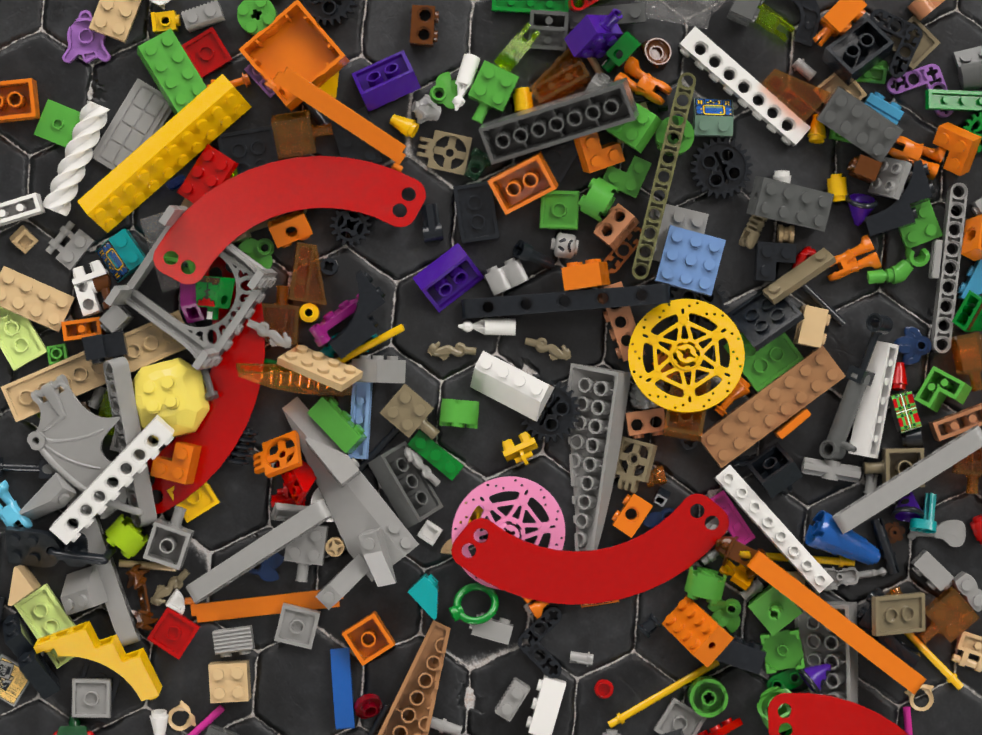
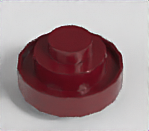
M376 694L362 695L354 704L356 715L362 719H368L377 715L382 708L381 699Z

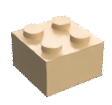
M803 305L800 311L805 319L797 323L793 343L812 348H821V345L825 344L827 336L824 333L825 326L829 325L831 315L828 314L829 310Z
M249 660L211 662L208 665L210 703L244 702L251 699Z

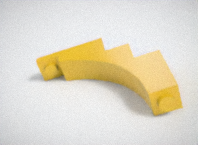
M90 621L38 638L33 647L36 654L40 652L47 653L55 649L58 656L80 657L105 665L122 676L132 686L141 701L157 698L163 687L144 648L126 654L117 634L99 640Z

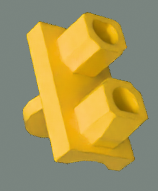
M525 431L518 435L521 443L514 446L512 439L502 442L503 455L507 462L514 459L516 464L524 461L525 466L529 464L527 459L533 456L532 451L537 449L538 446L535 439Z

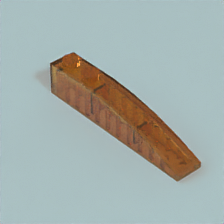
M236 363L238 377L270 388L318 396L351 395L352 385L340 392L278 364Z

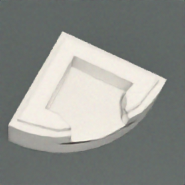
M176 588L166 602V606L183 615L185 600L183 594Z

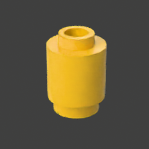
M521 87L514 89L515 113L532 108L533 98L530 88Z
M831 174V178L827 179L828 193L834 194L832 202L846 201V196H848L846 177H842V174Z
M306 303L300 308L299 314L303 321L312 323L318 320L320 310L315 304ZM307 309L312 310L313 313L311 316L306 315Z

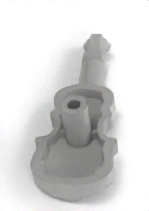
M834 567L823 568L834 580L824 591L838 590L839 585H856L858 580L863 578H871L878 575L884 577L887 571L883 567L879 570L857 571L855 567L843 568L840 571L835 570Z

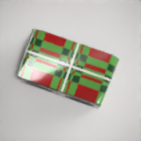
M912 391L890 395L889 406L897 432L902 434L922 427Z

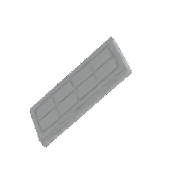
M137 78L94 149L92 158L113 170L165 124L172 112L162 93Z

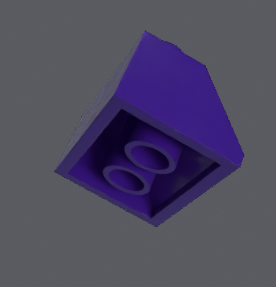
M404 50L352 73L368 112L421 88Z
M457 243L415 275L413 280L437 311L440 312L481 281L484 276Z

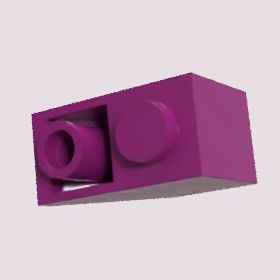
M180 283V305L187 323L205 320L207 317V307H198L196 304V283L190 285Z

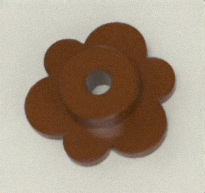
M897 521L885 524L890 543L903 539L902 535L905 533L903 526H899Z

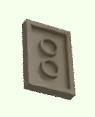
M915 592L871 597L873 636L925 631V593Z

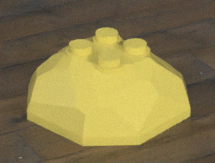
M182 358L141 367L132 381L141 430L156 415H159L175 430L172 435L173 437L194 433L210 410L209 401L205 398L207 391L201 371L196 370ZM154 435L151 436V437H153L154 439L158 440V438H157L156 436H154Z

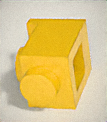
M174 10L151 12L152 28L155 34H161L170 28L173 32H179L178 26H181L180 15H177ZM164 18H169V22L167 24H163L162 21Z

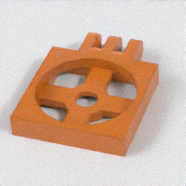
M294 430L263 442V451L253 455L254 473L260 474L265 472V476L268 478L302 466L299 434ZM292 440L295 446L287 449L286 442ZM278 445V451L270 455L271 447ZM285 452V456L280 458V454ZM279 461V468L271 467V463Z

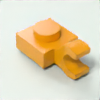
M728 561L725 566H721L719 569L721 574L732 576L730 580L745 591L750 587L754 577L748 579L746 570L749 569L741 564L735 566L731 561Z

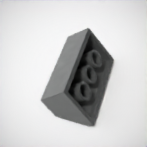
M404 441L368 462V465L401 522L406 528H409L444 506L428 479L422 476V471L417 469L412 462L409 463L407 458H405L404 449L406 447L409 448V446Z

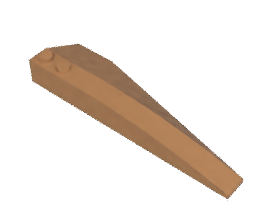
M435 620L432 621L377 735L429 734L451 628Z

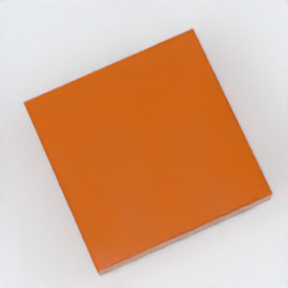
M801 409L777 428L773 434L777 438H785L809 418L811 413L808 409Z

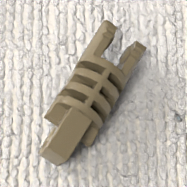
M751 215L749 222L746 224L747 227L744 228L739 245L753 249L768 218Z

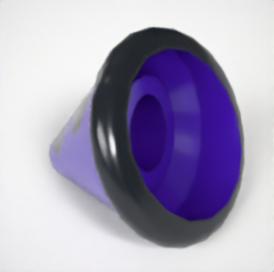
M852 193L846 197L856 226H860L865 217L878 206L877 199L867 194Z
M910 492L899 500L891 515L896 520L910 522L912 518L922 519L924 512L921 510L913 492Z
M826 663L798 669V673L815 694H820V690L831 670V665Z

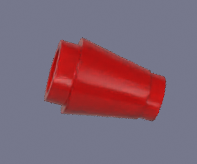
M896 362L891 390H906L908 384L904 367L905 363Z

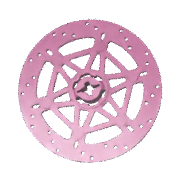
M499 477L480 484L463 499L453 519L451 531L452 545L468 525L475 508L481 506L483 512L480 518L488 516L491 522L504 531V528H506L513 536L525 541V539L537 535L534 544L539 545L543 534L550 533V541L547 548L562 550L564 546L565 522L555 498L538 483L522 477ZM500 492H519L515 500L492 503L489 499L490 496ZM530 498H534L542 505L549 519L547 522H541L528 506ZM513 505L507 516L497 509L500 506ZM521 506L519 518L512 517L517 508ZM491 510L501 517L497 522L494 521L490 513ZM525 510L530 513L535 523H523ZM513 524H518L520 528L517 529ZM526 527L538 528L536 531L525 534ZM477 529L474 533V539L477 542H485L487 539H479V537L488 534V532ZM470 543L462 547V554L468 558L472 557L468 549L470 545H473ZM463 568L471 578L480 584L493 589H499L479 578H475V575Z

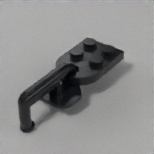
M8 526L5 529L8 563L49 568L63 560L67 565L74 567H84L87 563L105 565L118 549L117 546L113 547L108 544L104 554L89 553L88 540L82 533L74 543L70 541L66 545L50 531Z

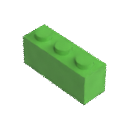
M322 396L307 413L345 454L353 453L367 438L364 434V429L358 424L355 425L350 420L352 418L350 414L345 410L342 411L338 407L339 403L333 397Z

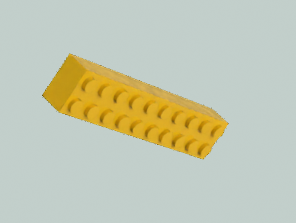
M222 74L77 202L92 220L105 232L109 233L252 106Z

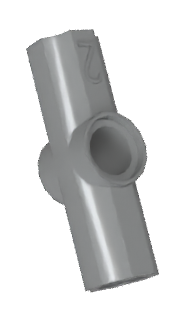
M804 457L801 473L821 476V478L834 481L843 480L859 483L861 467L841 464L839 461L828 459L820 460Z

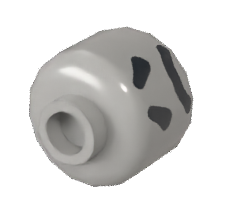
M558 233L556 238H552L550 249L554 250L555 257L571 259L574 255H577L579 240H576V236L573 234Z

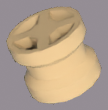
M778 225L777 243H794V225L788 227Z
M332 537L327 541L325 549L330 556L338 557L344 552L345 544L340 537Z

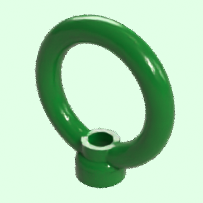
M471 583L465 585L456 593L453 606L448 609L454 622L462 620L472 625L483 624L496 614L499 607V598L493 588L480 583ZM474 590L487 593L491 599L490 609L479 617L466 615L461 606L462 598Z

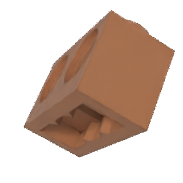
M618 203L609 210L606 218L596 225L593 233L615 251L638 225L639 221L632 213ZM625 216L623 221L618 222L619 217ZM612 230L611 235L605 236L607 231Z
M662 407L625 413L628 436H633V439L643 438L646 433H652V436L663 435V431L667 430L665 412ZM655 416L661 420V424L658 427H652L650 423L651 419ZM635 419H639L642 422V427L639 430H634L631 426Z

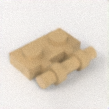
M961 630L955 648L962 650V654H953L951 661L957 662L960 666L964 667L966 665L974 668V671L981 672L982 636ZM971 653L979 656L978 660L975 661L969 659V654Z

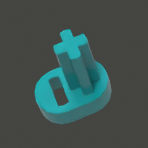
M925 493L923 519H910V530L922 533H936L937 522L934 521L937 494Z

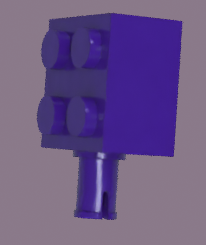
M613 9L609 15H586L564 38L573 56L580 58L603 57L606 51L623 35L617 24L623 17L618 9Z

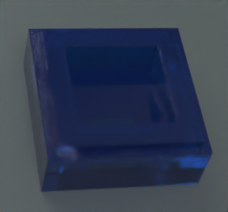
M181 174L165 184L169 190L174 191L181 187L186 177Z

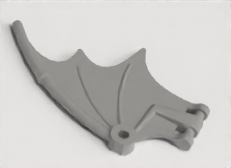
M61 374L56 378L57 380L50 381L43 385L40 390L31 392V398L39 406L41 416L37 430L28 435L27 442L31 449L38 450L49 465L66 481L83 492L111 463L103 455L102 442L107 433L120 420V417L105 418L89 412L72 392L67 377ZM60 386L64 389L61 393L58 389ZM43 396H45L48 401L44 402ZM102 491L95 492L97 498H105V494ZM110 499L105 504L137 516L144 514L143 509L124 504L117 499L114 501Z

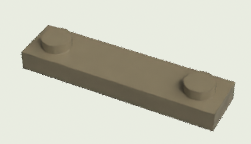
M822 248L764 288L762 292L775 305L836 263V259L829 251Z

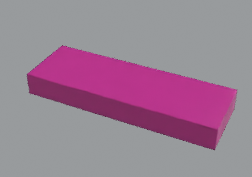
M724 490L710 498L727 513L729 518L728 532L731 536H738V542L744 545L756 538Z

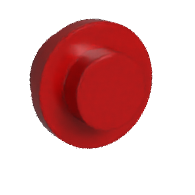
M601 679L595 684L594 690L598 697L606 699L613 694L614 688L609 680Z

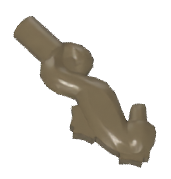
M526 337L525 345L535 347L540 353L549 352L550 354L548 355L552 361L557 359L568 360L572 357L570 349L566 348L564 344L561 346V350L554 344L547 345L545 338L541 337L536 340Z
M438 341L435 344L432 343L427 349V353L431 356H438L442 360L450 357L449 354L456 357H462L465 354L476 355L475 347H466L461 342L457 343L455 347L451 345L439 347L441 343Z
M184 569L178 576L171 577L167 586L157 585L156 592L151 597L150 603L155 606L166 604V600L162 598L172 594L173 589L177 588L180 590L183 587V581L190 572Z

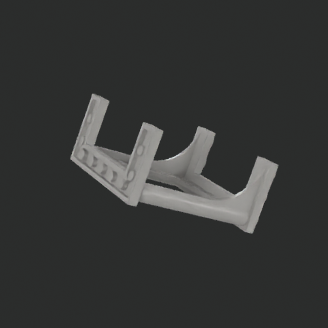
M169 205L159 219V222L166 227L127 285L114 286L104 302L109 306L129 305L181 343L194 356L195 361L192 367L196 370L217 367L223 359L221 357L225 350L228 351L233 345L232 339L234 336H238L244 329L243 323L245 320H249L255 313L254 307L256 304H260L266 296L264 293L267 288H271L277 280L275 277L278 273L273 269H266L231 243L219 255L231 268L236 281V297L228 314L219 322L206 327H193L177 320L138 291L154 267L153 255L155 249L168 230L188 209L186 206ZM240 270L243 274L247 273L248 276L239 277ZM246 280H250L247 284L251 288L249 291L243 290L241 284ZM242 294L249 295L244 298V302L241 301L240 297ZM233 311L236 312V315L234 317L232 316ZM221 325H224L226 329H223L221 334L219 328ZM210 330H214L217 334V341L214 344L208 340V332ZM199 331L203 332V341L200 339L201 336H197Z

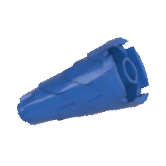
M824 510L815 515L813 518L815 524L808 527L805 544L811 548L820 549L835 556L840 555L867 565L877 564L880 560L881 554L876 546L853 530L842 534L832 515Z

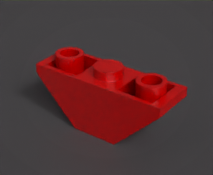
M282 452L280 458L285 456V452ZM302 460V466L281 474L296 505H300L317 479L312 468ZM279 461L276 463L277 468L280 467Z

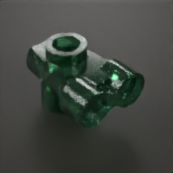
M474 147L470 154L471 160L464 175L473 181H477L485 168L491 165L488 154ZM471 168H477L478 172L473 173Z

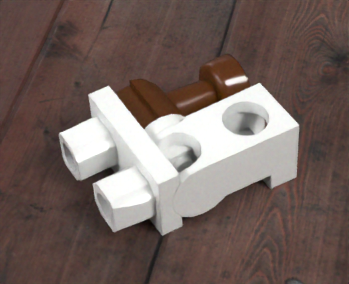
M100 260L89 263L92 273L89 274L85 273L83 266L72 269L74 277L72 283L83 317L103 312L96 293L101 292L104 301L110 293L111 279L109 272L104 268ZM102 302L104 310H108L111 307L105 302Z

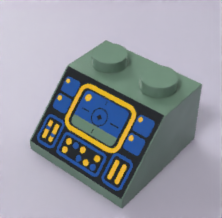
M694 98V137L731 138L733 136L734 121L733 100Z

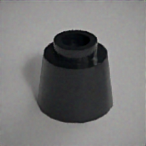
M920 427L901 435L903 446L907 445V448L923 447Z

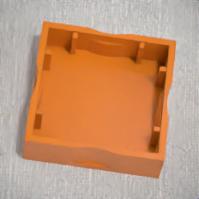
M299 0L294 1L267 28L259 31L239 48L240 52L265 81L268 78L273 80L278 71L283 73L286 67H288L318 88L350 62ZM278 84L273 89L290 111H293L303 102V100Z

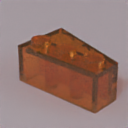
M569 47L530 87L538 105L561 99L590 83L591 77L580 57L573 56Z
M774 69L762 82L767 89L804 122L831 94L827 90L778 69Z
M296 243L287 300L327 305L317 245Z

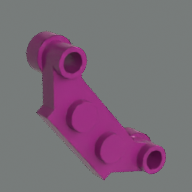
M359 294L353 300L342 302L336 311L326 313L320 323L313 325L309 329L318 347L323 346L331 339L327 333L329 329L355 312Z

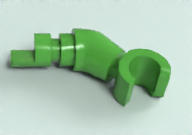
M908 246L905 250L906 260L902 259L895 266H891L885 269V271L883 269L867 271L868 283L880 284L886 281L887 283L898 284L905 281L913 271V265L921 267L928 263L930 260L929 251L923 248L920 250V254L914 257L915 252Z

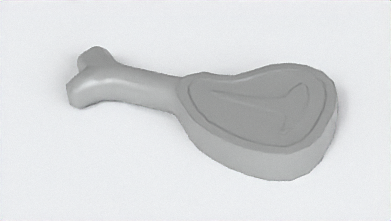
M946 520L937 525L936 533H922L910 530L907 538L914 540L916 537H934L943 539L951 547H960L965 542L966 528L961 520Z

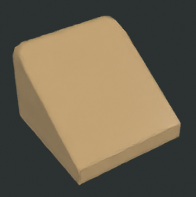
M21 225L9 238L24 254L38 242V239L24 225Z

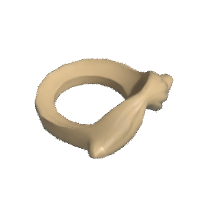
M923 684L920 687L929 698L928 704L924 707L915 705V695L909 690L904 692L909 697L911 707L917 711H926L934 703L932 694L934 686Z
M182 700L180 705L169 711L168 723L174 730L183 731L191 725L196 726L195 716L191 713L189 706ZM177 711L189 713V719L183 726H176L172 722V715Z

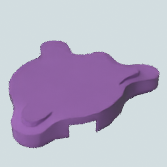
M88 10L81 11L76 21L68 28V48L62 56V60L65 63H72L79 55L82 56L85 63H90L96 58L103 62H108L111 59V55L105 47L106 36L89 29L93 16Z

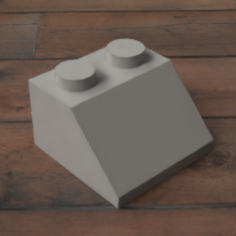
M96 565L66 575L60 597L66 615L109 601Z

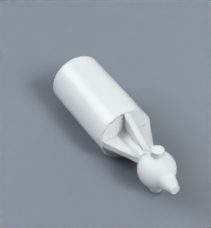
M464 54L455 82L458 95L452 100L455 111H458L464 105L465 100L463 97L471 89L476 76L480 58L473 54Z
M484 318L475 323L465 321L459 324L458 328L463 329L465 332H470L474 329L484 335L516 336V318Z

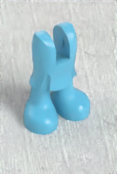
M4 480L0 483V498L6 506L3 507L0 503V519L6 527H18L15 522L19 520L25 528H31L33 524L30 518L20 515L19 511L21 508L8 491L9 484Z

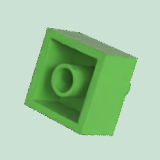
M769 585L752 598L748 604L749 609L772 636L803 613L802 608L772 585Z

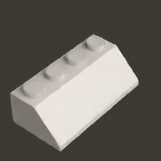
M485 351L482 352L474 367L470 385L471 388L536 422L555 388Z

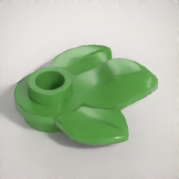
M449 72L442 73L437 77L436 85L431 88L429 95L434 103L443 104L449 109H455L452 100L458 95L457 85L455 84L456 80H451ZM437 92L443 94L441 98H437L435 95Z
M250 238L238 246L241 251L247 253L249 257L266 269L271 268L273 264L272 254L274 252V244L271 240L267 238L260 240ZM264 244L268 245V250L266 252L262 251V246Z
M730 598L725 601L721 599L718 600L717 604L709 603L707 605L708 609L714 612L711 617L722 628L726 626L730 633L738 629L741 623L739 614L742 609L738 600ZM733 606L735 610L730 611L728 607Z

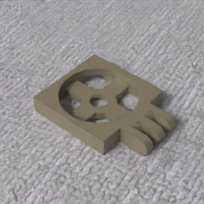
M435 130L433 139L420 137L419 141L427 143L426 145L418 144V148L425 150V152H417L416 156L429 158L427 168L465 176L473 138ZM449 137L448 145L445 148L436 146V143L441 138ZM457 139L464 143L466 152L457 151L455 148ZM448 149L453 150V156H447L446 151ZM434 154L443 155V167L436 163ZM455 158L464 160L459 167L450 169L452 160Z
M622 436L615 473L620 475L617 485L618 489L636 493L640 481L648 483L657 445ZM634 444L632 452L624 453L628 446ZM642 446H645L649 452L647 459L640 455ZM633 456L637 457V461L635 463H633L631 460ZM622 460L628 464L627 472L623 468ZM638 465L645 466L642 474L634 475Z

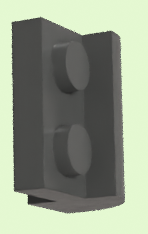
M530 9L528 48L566 51L567 44L564 38L568 32L569 12Z
M982 46L954 52L953 58L958 70V79L962 91L982 88Z

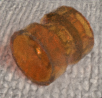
M663 465L651 469L647 483L648 488L654 487L655 484H667Z

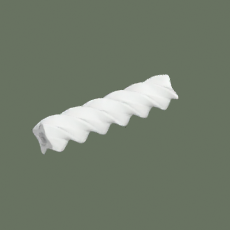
M87 100V104L80 112V122L73 128L72 140L66 145L65 158L58 165V175L51 182V193L45 197L43 207L64 216L69 214L71 200L78 193V183L85 176V165L92 159V148L100 139V129L105 126L107 112L110 109Z

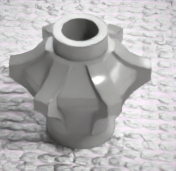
M425 94L421 100L413 102L411 111L415 113L417 123L422 124L425 121H437L441 115V106H438L431 100L428 94Z

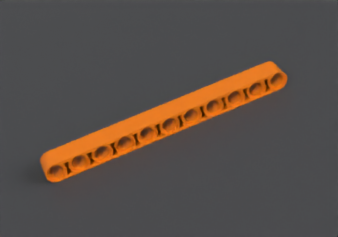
M759 550L747 564V567L914 695L927 680Z

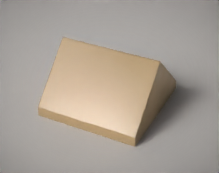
M18 565L13 569L8 606L17 604L41 587L27 565Z

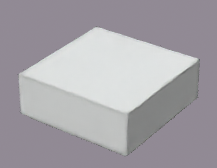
M427 519L417 536L433 546L443 529Z

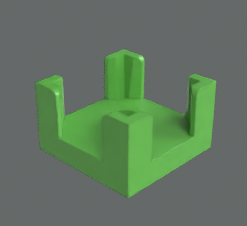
M799 627L780 630L774 636L770 632L760 634L761 644L767 652L765 656L767 674L776 673L777 670L805 668Z

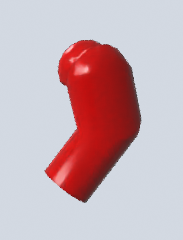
M806 246L797 254L796 263L792 265V268L801 264L807 257L814 255L816 250L812 249L811 246Z

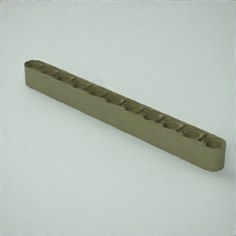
M687 72L683 73L678 80L632 267V274L638 280L645 279L650 271L696 85L695 76ZM686 75L691 76L693 79V84L690 87H685L682 84V78ZM679 95H686L688 97V103L685 106H680L677 103ZM675 114L683 116L684 121L682 124L676 125L673 123L672 118ZM671 133H676L679 137V141L675 144H671L668 141V135ZM666 152H671L674 155V160L671 163L663 160V155ZM661 171L669 173L670 178L668 181H660L658 175ZM662 190L665 194L664 199L656 200L654 192ZM650 210H659L660 217L652 219L649 216ZM653 228L656 234L654 237L648 238L645 236V230ZM644 246L649 247L651 250V254L647 257L640 254V249ZM642 265L646 268V273L638 275L635 268Z

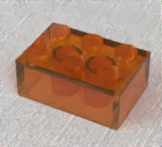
M673 374L672 380L682 384L680 375ZM685 376L687 385H690L691 377ZM695 378V383L702 379ZM708 380L696 388L695 395L701 396L710 392L711 381ZM671 385L670 395L676 397L684 396L682 389ZM667 410L663 436L701 442L706 410L693 413Z

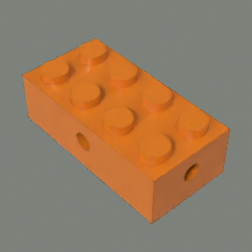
M687 595L662 622V625L707 668L734 639Z

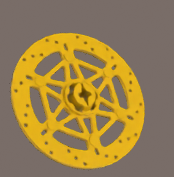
M695 299L672 300L671 303H663L653 308L635 327L628 349L630 372L639 390L654 404L680 413L700 412L722 402L731 394L739 382L745 360L742 337L734 322L714 305ZM694 314L704 317L714 323L717 329L710 331L690 322L689 315ZM673 315L678 317L677 323L659 335L651 332L662 320ZM683 326L686 327L688 339L681 338ZM690 328L699 330L706 335L694 340ZM674 329H678L677 341L664 338L665 335ZM723 338L727 340L730 351V362L727 368L720 365L718 341ZM707 339L712 340L704 348H701V346L699 345L700 342L705 341ZM659 342L672 345L670 351L662 347ZM646 343L653 348L654 370L650 373L646 372L643 364V347ZM712 346L715 347V362L704 355ZM657 350L668 356L661 365H658ZM686 352L690 353L689 357L683 358V354H686ZM704 360L711 366H713L714 369H709L706 367H702L700 365ZM668 363H671L674 368L662 373L661 370ZM696 370L709 373L708 376L695 383ZM678 371L680 373L682 384L675 382L667 378L666 376ZM685 372H691L690 385L686 383ZM714 376L722 379L710 392L701 396L695 395V389ZM663 380L682 389L684 396L676 397L667 394L659 389L655 383Z

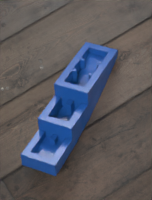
M350 648L330 649L336 730L355 728Z

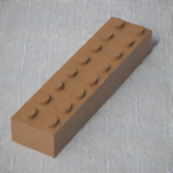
M821 345V348L814 349L803 357L804 359L697 436L720 468L726 466L845 377L823 345Z

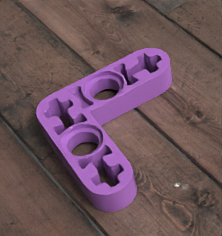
M928 64L906 72L902 76L904 77L905 84L899 86L898 91L895 88L892 89L891 85L893 81L895 83L902 82L903 79L901 77L898 79L891 78L886 83V90L892 95H897L926 85L927 89L940 86L943 90H948L941 69L936 64ZM929 68L936 71L934 79H939L940 82L930 85L929 82H932L933 78L931 75H927ZM911 74L917 75L919 79L915 85L908 81V77ZM935 110V113L940 118H946L953 111H946L947 114H945V112Z

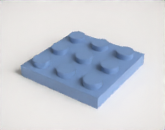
M670 225L655 282L669 283L670 286L711 296L726 240Z

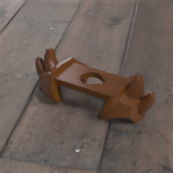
M723 536L717 539L715 543L716 552L723 559L722 566H725L729 559L747 567V564L758 550L767 556L764 549L758 548L756 551L738 542V536ZM748 550L751 554L750 559L743 561L739 555L740 551ZM746 570L748 579H752L757 575L752 570Z
M139 563L125 572L129 577L127 588L129 589L134 585V589L138 591L141 609L131 611L137 621L135 627L149 631L153 627L148 624L157 622L158 618H151L153 613L150 611L145 582L147 578L142 577L149 573L150 570H138L141 567Z

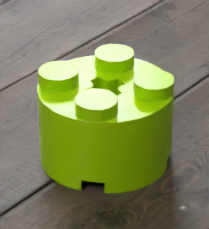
M121 514L105 531L106 541L113 547H119L121 549L120 552L127 559H130L131 556L134 557L149 540L148 534L144 536L141 533L143 529L135 527L131 518L127 516L124 519V514Z

